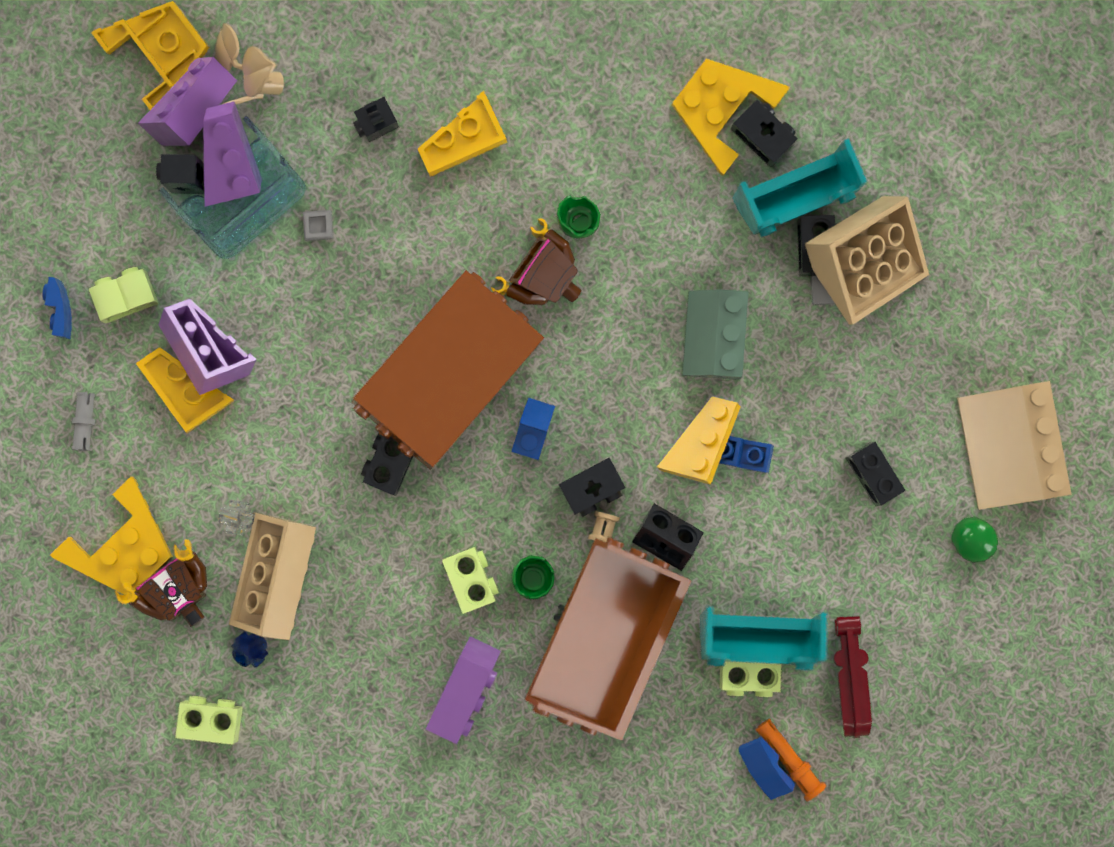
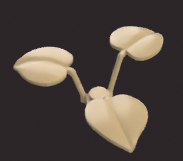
M223 23L216 42V60L228 72L232 66L243 70L244 90L248 95L225 103L235 101L237 105L253 99H263L264 94L280 95L283 91L284 79L280 72H273L276 64L268 59L258 47L254 46L247 49L243 63L240 64L236 60L240 49L237 35L229 24Z

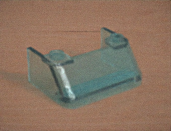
M247 115L242 120L258 137L250 144L262 178L260 193L205 207V198L203 196L193 195L179 204L164 187L159 190L174 211L222 259L231 258L240 252L298 202L306 190L304 181Z

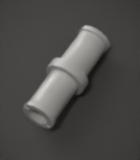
M77 392L75 417L72 418L71 423L74 424L72 450L91 451L92 426H95V419H93L95 394Z

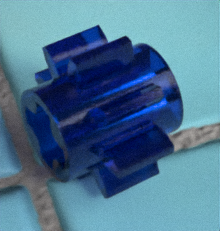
M245 631L242 632L235 639V643L231 645L234 649L232 651L234 660L243 667L252 664L254 668H257L265 660L264 657L268 655L266 651L268 645L265 638L254 633L248 636Z

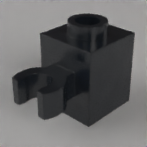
M385 97L372 101L354 111L357 120L353 124L360 138L366 135L369 143L399 128L398 122Z

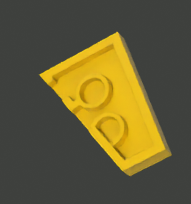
M484 90L476 96L477 99L467 108L464 107L458 112L454 120L446 127H441L418 148V152L430 177L507 143L504 132Z
M160 347L136 363L186 434L234 401V399L217 388L199 395L180 361Z
M712 396L657 468L666 473L711 485L741 406L737 402Z

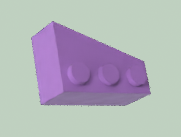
M214 57L197 58L190 64L188 71L138 124L162 146H190L203 128L206 109L220 105L237 80Z
M235 101L207 108L203 120L205 207L260 193L262 178Z
M187 299L165 307L159 321V327L199 395L250 375L257 359L251 354L247 355L236 345V340L229 335L227 337L215 326L216 322L191 299Z
M471 636L469 637L426 730L455 744L458 743L461 735L468 736L474 723L469 718L473 711L479 713L486 698L481 693L484 687L491 688L497 675L493 668L501 652L500 650Z

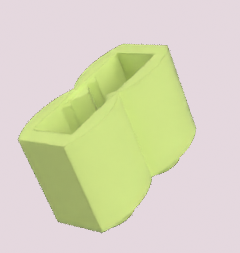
M138 267L126 269L121 272V277L113 280L111 277L99 279L94 282L95 286L89 288L101 322L109 323L159 304L148 273L144 269L139 270Z

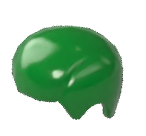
M569 195L559 203L557 221L559 228L565 235L575 239L587 238L599 228L601 217L599 209L586 196L572 197Z
M977 517L962 519L955 525L951 536V541L957 553L963 559L972 563L985 562L997 550L998 537L995 529L988 522Z
M530 555L520 559L513 567L511 580L514 589L520 596L526 599L537 600L550 592L554 586L555 573L550 563L544 557Z

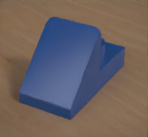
M528 398L511 452L539 460L555 409L554 405Z

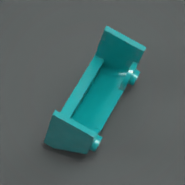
M848 138L843 140L834 154L751 188L748 187L746 181L740 183L732 198L737 210L753 235L760 234L762 238L776 232V226L837 201L842 205L857 198L855 193L867 183V179Z
M706 607L700 615L701 659L707 660L708 666H725V662L795 665V670L812 671L813 665H819L827 661V612H820L812 619L717 615L713 614V607Z

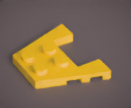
M174 1L139 13L140 15L128 20L122 19L114 22V25L103 29L98 28L91 32L109 55L132 38L164 79V82L142 98V101L149 110L188 71L190 64L197 58H203L210 48Z
M706 58L673 101L672 106L702 146L703 151L711 159L719 174L724 176L739 154L716 136L749 93L770 105L774 110L790 88L787 85Z
M132 476L112 494L132 514V517L90 557L72 537H68L50 554L52 558L124 595L129 591L124 588L123 583H130L134 593L137 592L136 587L158 572L173 557L149 510L146 499L138 487L136 479Z

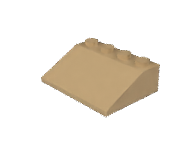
M882 196L805 243L814 273L848 324L851 325L929 275L908 196Z
M1050 381L957 398L978 510L1072 495Z

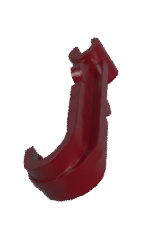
M860 616L836 617L835 633L836 636H840L841 650L835 653L833 661L836 666L842 668L838 673V685L844 737L860 738V736H868L872 727L868 674L862 667L867 664L869 656L866 651L859 649L858 635H861Z

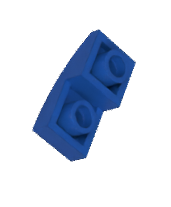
M49 277L48 284H45L43 287L42 297L46 306L55 309V313H52L50 317V330H52L53 336L71 339L72 317L66 289L61 280Z
M729 436L719 464L769 473L774 445Z
M762 737L739 746L738 750L747 769L770 800L793 792L795 782L777 765L779 755Z

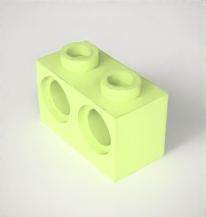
M473 547L442 560L463 614L496 601L494 595L498 594L499 591L494 578L488 579L484 568L488 567V563L483 550L477 552L476 547ZM464 557L471 558L474 561L475 568L470 574H465L459 569V562ZM479 584L485 589V597L482 600L476 601L470 597L469 589L472 585Z
M725 662V666H720V688L727 690L726 695L744 696V691H755V696L773 697V692H781V664ZM734 667H740L743 671V677L738 682H731L728 678L729 671ZM763 668L770 669L772 673L771 679L767 683H759L757 679L758 672Z
M189 696V700L180 703L175 738L232 745L238 742L242 706H235L234 700L218 699L216 704L207 703L206 697ZM191 710H196L201 714L202 721L200 725H195L190 721L189 714ZM223 713L229 716L231 720L229 728H223L219 725V714Z

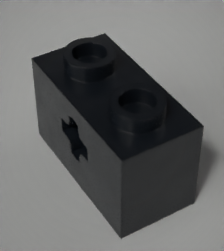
M756 100L733 123L731 130L772 168L795 144L798 138L795 136V130L788 123H781L774 116L776 113L770 105ZM769 128L771 130L770 134L761 135L762 129Z
M161 154V163L156 165V177L172 194H204V163L197 155Z
M610 457L558 484L574 515L580 512L582 517L597 510L596 503L605 499L608 504L622 497L621 490L626 488ZM589 481H592L594 484L600 483L602 488L598 490L599 495L597 497L593 494H586L585 490L589 487Z

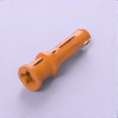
M770 718L755 729L779 755V761L789 772L788 776L804 793L805 801L812 800L826 788L827 785L824 782H820L811 771L810 763L801 760Z

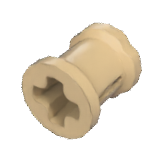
M595 511L594 516H596L593 532L589 534L588 539L595 540L597 538L606 542L608 537L612 538L615 523L619 522L620 517ZM604 521H606L607 524L605 527L604 534L601 535Z

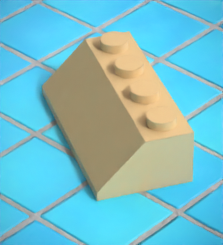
M255 513L229 625L262 637L290 640L298 602L301 598L304 577L308 569L310 551L314 543L316 527Z

